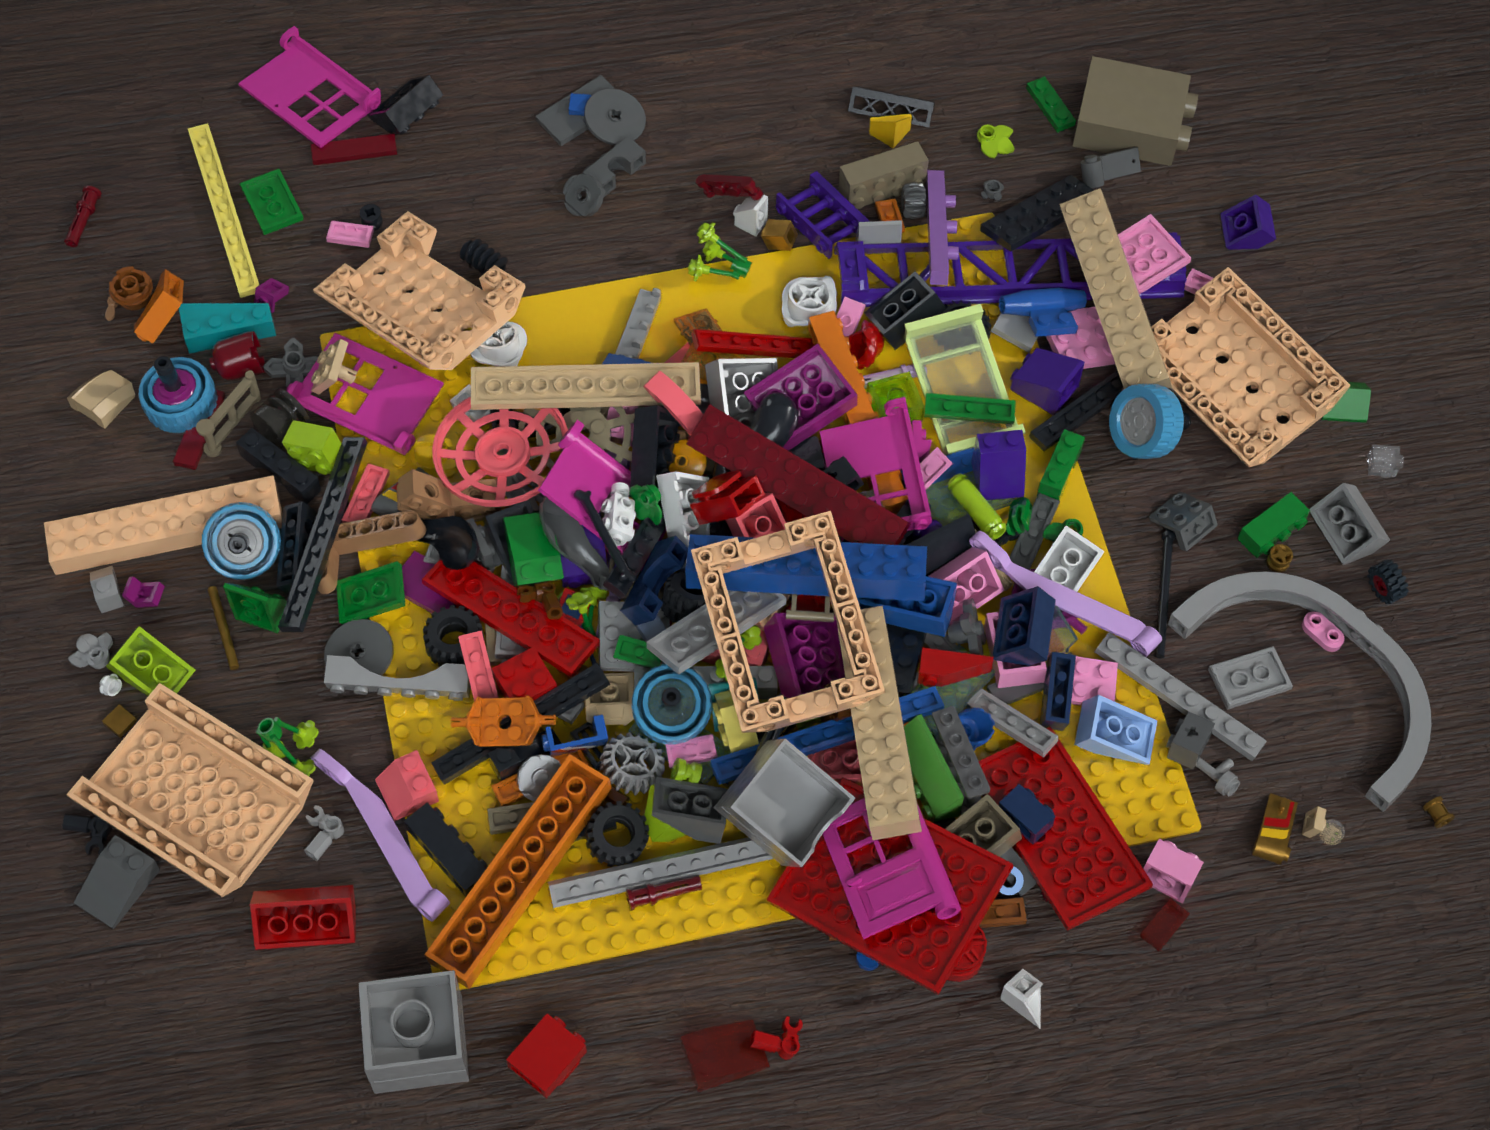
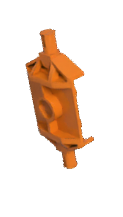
M530 696L483 699L477 697L467 716L451 718V727L467 728L474 744L478 747L530 746L542 725H556V721H554L556 720V715H541ZM509 716L512 721L510 727L502 729L500 725L501 720Z

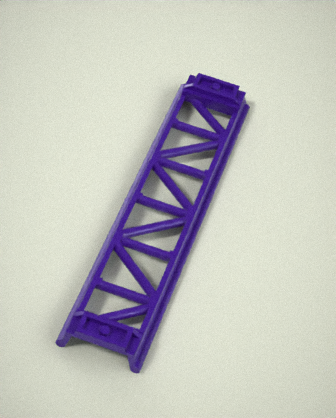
M1177 232L1169 233L1182 247L1180 235ZM1037 239L1016 248L1045 249L1019 282H1017L1012 251L1010 252L997 242H948V246L959 247V253L997 285L965 286L960 256L958 254V260H951L955 286L931 287L942 303L950 305L952 300L956 304H959L960 300L964 304H967L969 301L971 304L999 303V298L1004 295L1024 290L1047 288L1084 290L1087 301L1093 300L1087 282L1072 283V280H1070L1066 251L1079 261L1072 239ZM863 241L837 242L836 246H834L835 255L838 254L842 286L840 303L842 304L844 297L865 304V307H871L899 285L867 258L865 254L897 253L900 281L902 282L908 277L905 253L929 252L928 243L863 244ZM1003 250L1008 282L971 251ZM1057 250L1062 283L1028 284L1053 252ZM929 264L919 275L924 281L930 277ZM1186 266L1141 293V299L1183 298L1187 281ZM867 269L889 288L869 289Z

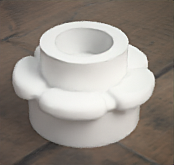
M116 674L106 675L100 681L99 690L104 695L115 696L122 688V681L118 679Z

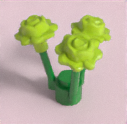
M714 222L711 224L703 223L696 235L699 237L698 243L706 242L703 248V253L706 255L705 261H712L716 257L724 258L732 262L730 269L733 272L710 268V266L704 265L701 255H698L697 259L690 260L688 274L694 276V281H697L702 274L709 275V273L729 276L737 280L740 276L745 278L752 262L721 241L719 236L715 234ZM721 247H723L725 250H727L729 253L735 256V259L725 254L726 252L721 250Z

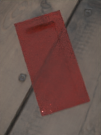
M1170 898L1143 930L1140 937L1160 952L1189 917L1190 913Z

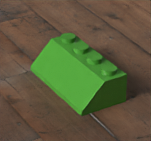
M922 714L918 715L904 726L916 799H920L923 805L922 812L927 820L930 819L932 823L960 816L964 796Z

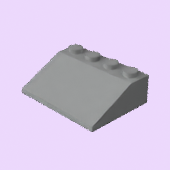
M777 358L717 359L706 364L710 405L749 427L753 421L755 411L746 399L744 392L778 370Z

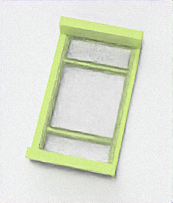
M981 304L904 324V339L924 398L926 393L1009 400L981 320L984 312ZM1016 417L1013 425L931 418L945 456L974 448L977 434L1022 430L1023 434L1026 432L1023 424L1018 425Z

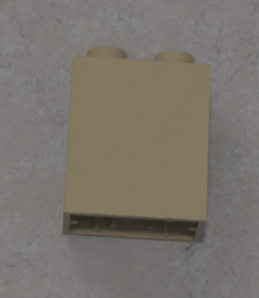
M1092 56L1073 147L1107 154L1138 147L1139 160L1171 166L1175 151L1187 152L1192 127L1181 125L1183 117L1194 118L1199 94L1188 92L1191 75Z

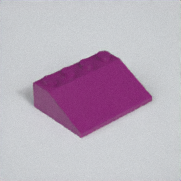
M816 344L744 392L754 411L758 409L761 400L770 393L781 392L792 398L799 414L796 428L791 438L783 446L788 451L857 406V393L819 344Z
M774 613L764 625L765 636L783 697L792 698L824 689V685L831 683V681L841 678L846 680L835 614L834 622L790 620L786 619V613Z

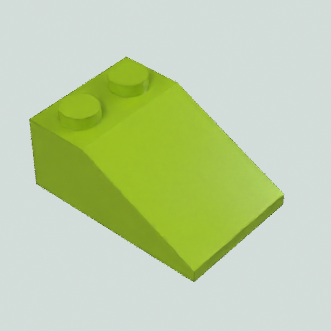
M140 626L131 634L106 665L109 670L147 696L152 693L159 683L178 693L196 671Z

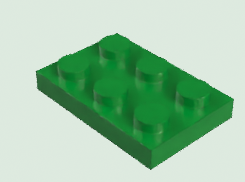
M280 169L240 183L241 190L264 235L304 220Z
M398 561L337 581L339 623L342 625L353 620L367 619L405 606L402 564Z

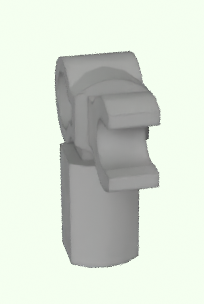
M315 805L313 808L319 815L315 818L307 815L306 819L310 825L319 826L323 831L318 832L304 849V852L313 860L318 861L333 843L332 839L340 838L343 835L344 827L338 817L329 814L325 815L323 809Z

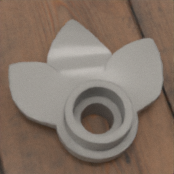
M107 632L98 638L92 634L81 635L76 642L78 651L70 655L68 660L72 665L79 668L88 665L95 669L104 668L110 661L109 649L113 645V639Z

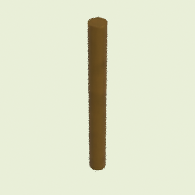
M211 586L208 588V593L230 670H236L239 668L219 593L216 586Z

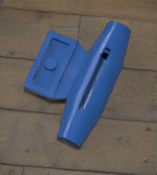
M1066 288L1024 290L1001 296L999 298V310L1002 314L1030 316L1028 322L1035 337L1076 334L1078 325L1069 311L1084 308L1087 303V297L1084 290Z

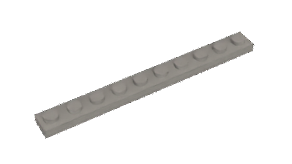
M747 837L549 881L548 885L553 908L623 893L629 888L631 890L643 888L649 883L659 885L774 858Z

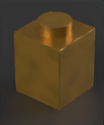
M768 219L761 233L762 240L768 250L791 251L798 235L791 220Z

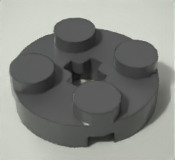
M590 174L574 175L568 179L564 186L563 195H565L566 200L564 204L573 215L590 217L601 207L606 192L595 176ZM581 191H586V198L581 200Z

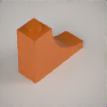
M166 269L160 275L158 285L149 303L134 326L136 336L142 341H149L152 344L183 302L184 280Z

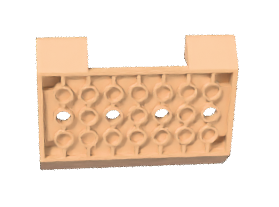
M407 211L377 236L381 247L377 253L356 270L344 263L315 287L313 291L428 369L452 370L515 315L525 289V284L494 265L479 278L482 289L478 288L429 257L437 230ZM437 309H442L440 312H434ZM467 328H472L470 331H464Z

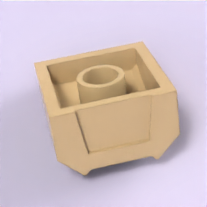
M109 370L94 376L80 385L67 399L71 408L80 411L105 429L135 397V392L130 381L113 370Z
M633 672L604 673L611 685L585 700L586 721L592 724L594 716L603 715L605 725L623 724L626 726L634 719L631 706L634 692Z

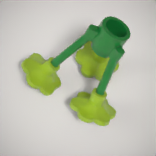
M279 717L263 719L256 730V733L264 743L263 748L280 759L286 756L291 762V766L310 776L316 769L314 761L309 759L306 762H300L299 759H295L279 739L282 737L281 727L294 733L293 740L296 742L297 748L311 747L319 733L315 727V722L308 720L306 723L301 722L297 727L281 721Z

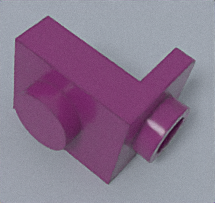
M129 577L122 596L136 608L158 607L165 586L160 582L141 583L135 577Z

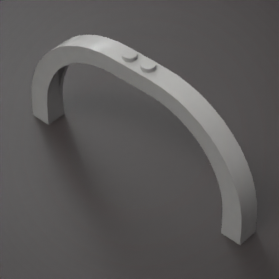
M1249 572L1222 578L1205 586L1188 598L1171 614L1167 625L1184 639L1215 613L1242 602L1254 600L1281 601L1323 614L1345 636L1380 665L1393 683L1402 704L1404 738L1400 753L1392 766L1369 788L1365 797L1384 812L1408 787L1422 765L1430 741L1431 709L1424 683L1408 655L1384 632L1380 625L1374 624L1367 618L1362 610L1355 608L1332 590L1311 580L1284 573Z

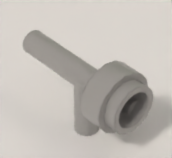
M1199 758L1196 767L1217 782L1215 786L1216 791L1223 796L1227 795L1229 797L1238 789L1240 785L1238 777L1231 771H1228L1234 766L1230 758H1227L1216 768L1212 767L1202 758Z

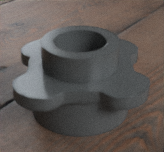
M997 180L985 181L983 183L984 191L981 192V196L984 199L1001 200V191L1004 189L1003 184Z

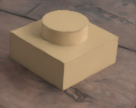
M1317 806L1305 814L1302 835L1311 838L1324 830L1326 826V809Z

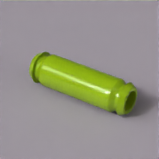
M959 473L953 476L947 486L955 499L982 532L987 534L992 540L1001 537L1006 531V524L1002 523L1001 517L969 479H966V475Z

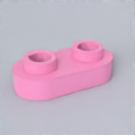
M1313 611L1305 615L1302 621V628L1317 644L1329 652L1338 651L1342 647L1345 639L1344 634L1323 614ZM1312 620L1318 621L1319 624L1313 623ZM1330 635H1333L1336 639H1331Z

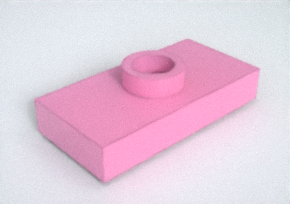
M331 221L326 239L329 243L369 248L374 228L368 225Z
M844 297L836 316L842 321L844 337L855 333L866 306L847 297Z
M713 734L695 737L680 744H665L670 769H672L676 758L685 759L689 764L718 758Z

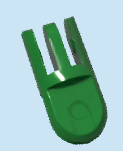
M1026 497L1017 498L1010 504L1006 531L1009 535L1014 536L1016 531L1018 534L1024 533L1025 530L1029 531L1033 508L1030 500Z

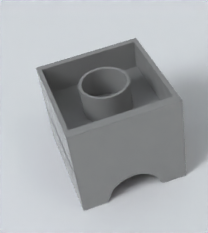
M784 738L765 742L714 806V809L782 866L802 867L814 852L815 845L824 831L847 810L855 797Z
M454 970L359 983L364 1069L374 1094L469 1081L462 995Z

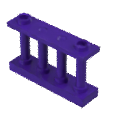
M817 171L810 174L809 188L787 200L780 192L776 194V209L778 213L791 220L792 224L815 245L818 252L823 253L828 259L832 258V246L834 243L851 233L857 234L859 222H870ZM812 195L821 199V201L802 212L795 207L796 204ZM826 207L834 212V214L815 225L807 219ZM839 220L844 221L848 225L828 238L821 232V230Z

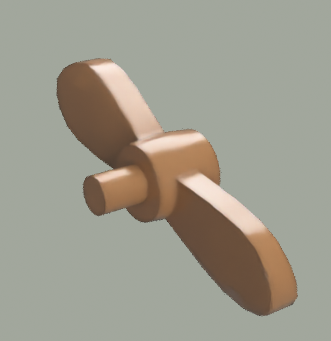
M109 296L107 300L108 308L105 313L107 321L114 319L115 308L118 306V303Z

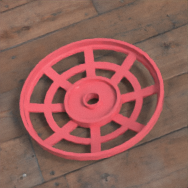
M471 397L463 400L445 416L437 429L432 447L433 462L437 475L451 493L464 501L485 507L514 505L540 493L538 489L545 480L540 474L547 465L550 453L563 450L558 446L559 442L550 444L547 432L540 423L550 413L559 425L562 436L568 431L565 420L558 408H542L534 418L520 412L509 411V409H499L500 412L488 414L473 422L465 414L471 409ZM509 419L520 420L528 425L520 431L509 427ZM459 420L467 429L459 438L456 450L442 449L447 432ZM500 420V427L491 429L486 433L480 429L481 426L489 422ZM536 430L542 438L543 446L530 448L527 438ZM472 434L479 439L475 451H463L466 442ZM501 449L509 450L505 455L497 454ZM543 455L535 471L526 466L531 456ZM441 458L455 459L457 469L464 480L453 486L444 473ZM463 460H477L480 469L469 475L464 468ZM518 472L526 477L525 480L517 484L507 486V477L513 476ZM486 475L498 478L497 487L487 486L477 481ZM531 482L538 485V487L523 495L505 499L506 492L518 490ZM473 486L481 491L496 493L495 500H483L470 497L461 493V491Z

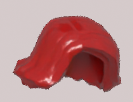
M863 320L861 329L858 332L848 336L850 342L849 350L851 355H855L858 364L857 369L859 370L864 369V367L868 368L873 364L875 358L880 355L884 348L882 333L879 332L877 326L867 320Z

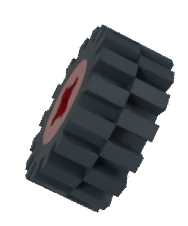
M1388 559L1370 567L1367 577L1370 579L1368 581L1369 585L1373 586L1371 588L1372 591L1376 592V597H1380L1382 603L1385 602V604L1390 605L1407 596L1409 589L1406 588L1408 583L1405 582L1406 577L1401 574L1403 572L1401 568L1398 569V565L1396 563L1393 564V561Z

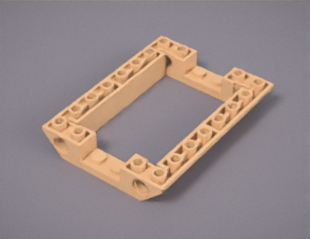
M831 511L785 523V530L743 542H739L738 537L691 550L742 733L772 731L863 705L885 693ZM815 548L854 678L847 680L841 678L831 681V687L785 700L783 695L769 699V702L759 704L723 574Z

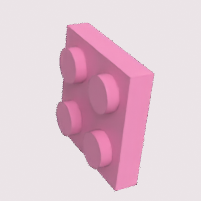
M1076 656L1071 704L1082 705L1083 701L1097 695L1115 702L1118 663Z

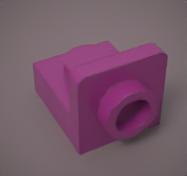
M270 278L256 287L254 303H269L271 313H273L275 302L288 294L289 286Z

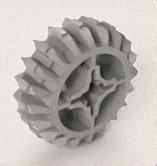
M630 732L626 736L620 733L617 738L612 737L609 743L604 746L600 756V770H603V775L610 779L611 784L616 785V791L622 788L625 795L629 793V790L635 796L639 791L645 794L650 789V786L655 784L656 777L662 778L665 771V758L661 757L662 749H655L657 746L656 742L651 744L648 742L649 737L642 739L640 738V733L636 734L635 737ZM615 757L618 759V763L621 765L620 768L615 761ZM644 760H646V762L648 763L650 771L646 768L647 765L645 764Z

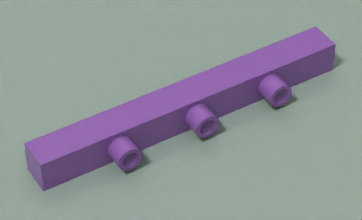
M927 170L926 196L930 285H948L949 260H958L959 247L948 246L947 233H957V221L946 219V208H955L956 195H945L944 171Z

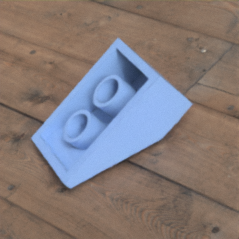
M1097 695L1082 702L1074 745L1095 754L1148 765L1150 764L1157 720L1101 695Z

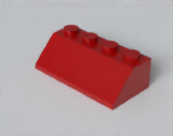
M354 885L253 892L250 910L255 950L356 942Z

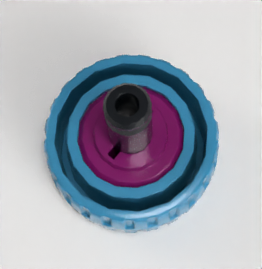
M166 356L157 358L154 366L145 373L139 385L138 396L146 416L155 427L170 433H183L185 430L196 427L200 420L208 419L212 415L213 409L217 405V390L211 375L203 365L190 358H169Z

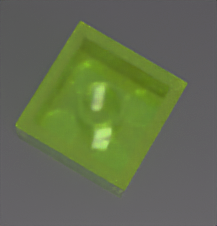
M910 371L867 383V392L870 393L872 398V409L877 411L879 418L888 416L884 410L886 402L905 397L911 425L912 420H921L923 422L925 406Z

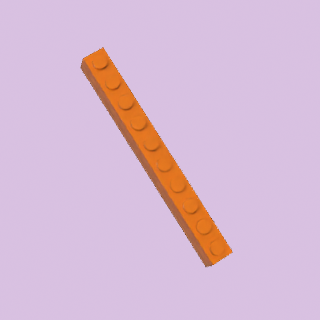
M834 311L809 317L808 331L814 346L819 344L857 393V406L842 415L844 424L849 425L879 418L877 411L872 409L870 393L865 391L864 377L862 373H858L857 359L855 355L850 353L849 339L843 335L841 319L836 317ZM900 470L875 475L879 495L906 490L901 482L903 479ZM871 476L865 477L872 496H875ZM908 495L882 500L881 506L892 513H898L908 500Z

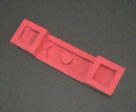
M658 371L643 387L657 403L664 405L689 434L688 438H690L704 414L679 386L662 371Z

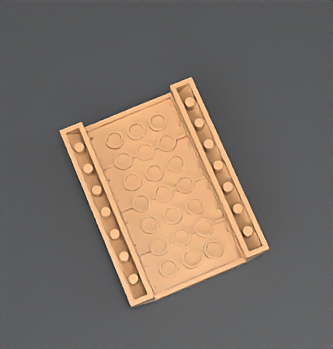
M159 683L145 700L148 710L91 779L88 780L81 776L66 795L216 894L224 897L243 886L303 809L313 784V779Z

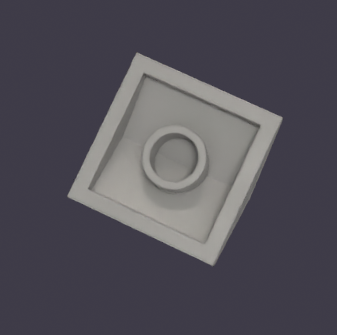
M902 220L858 223L856 241H863V244L901 243Z

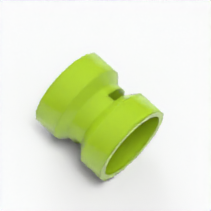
M676 758L671 771V779L698 784L702 774V764L697 762L689 764L685 759Z

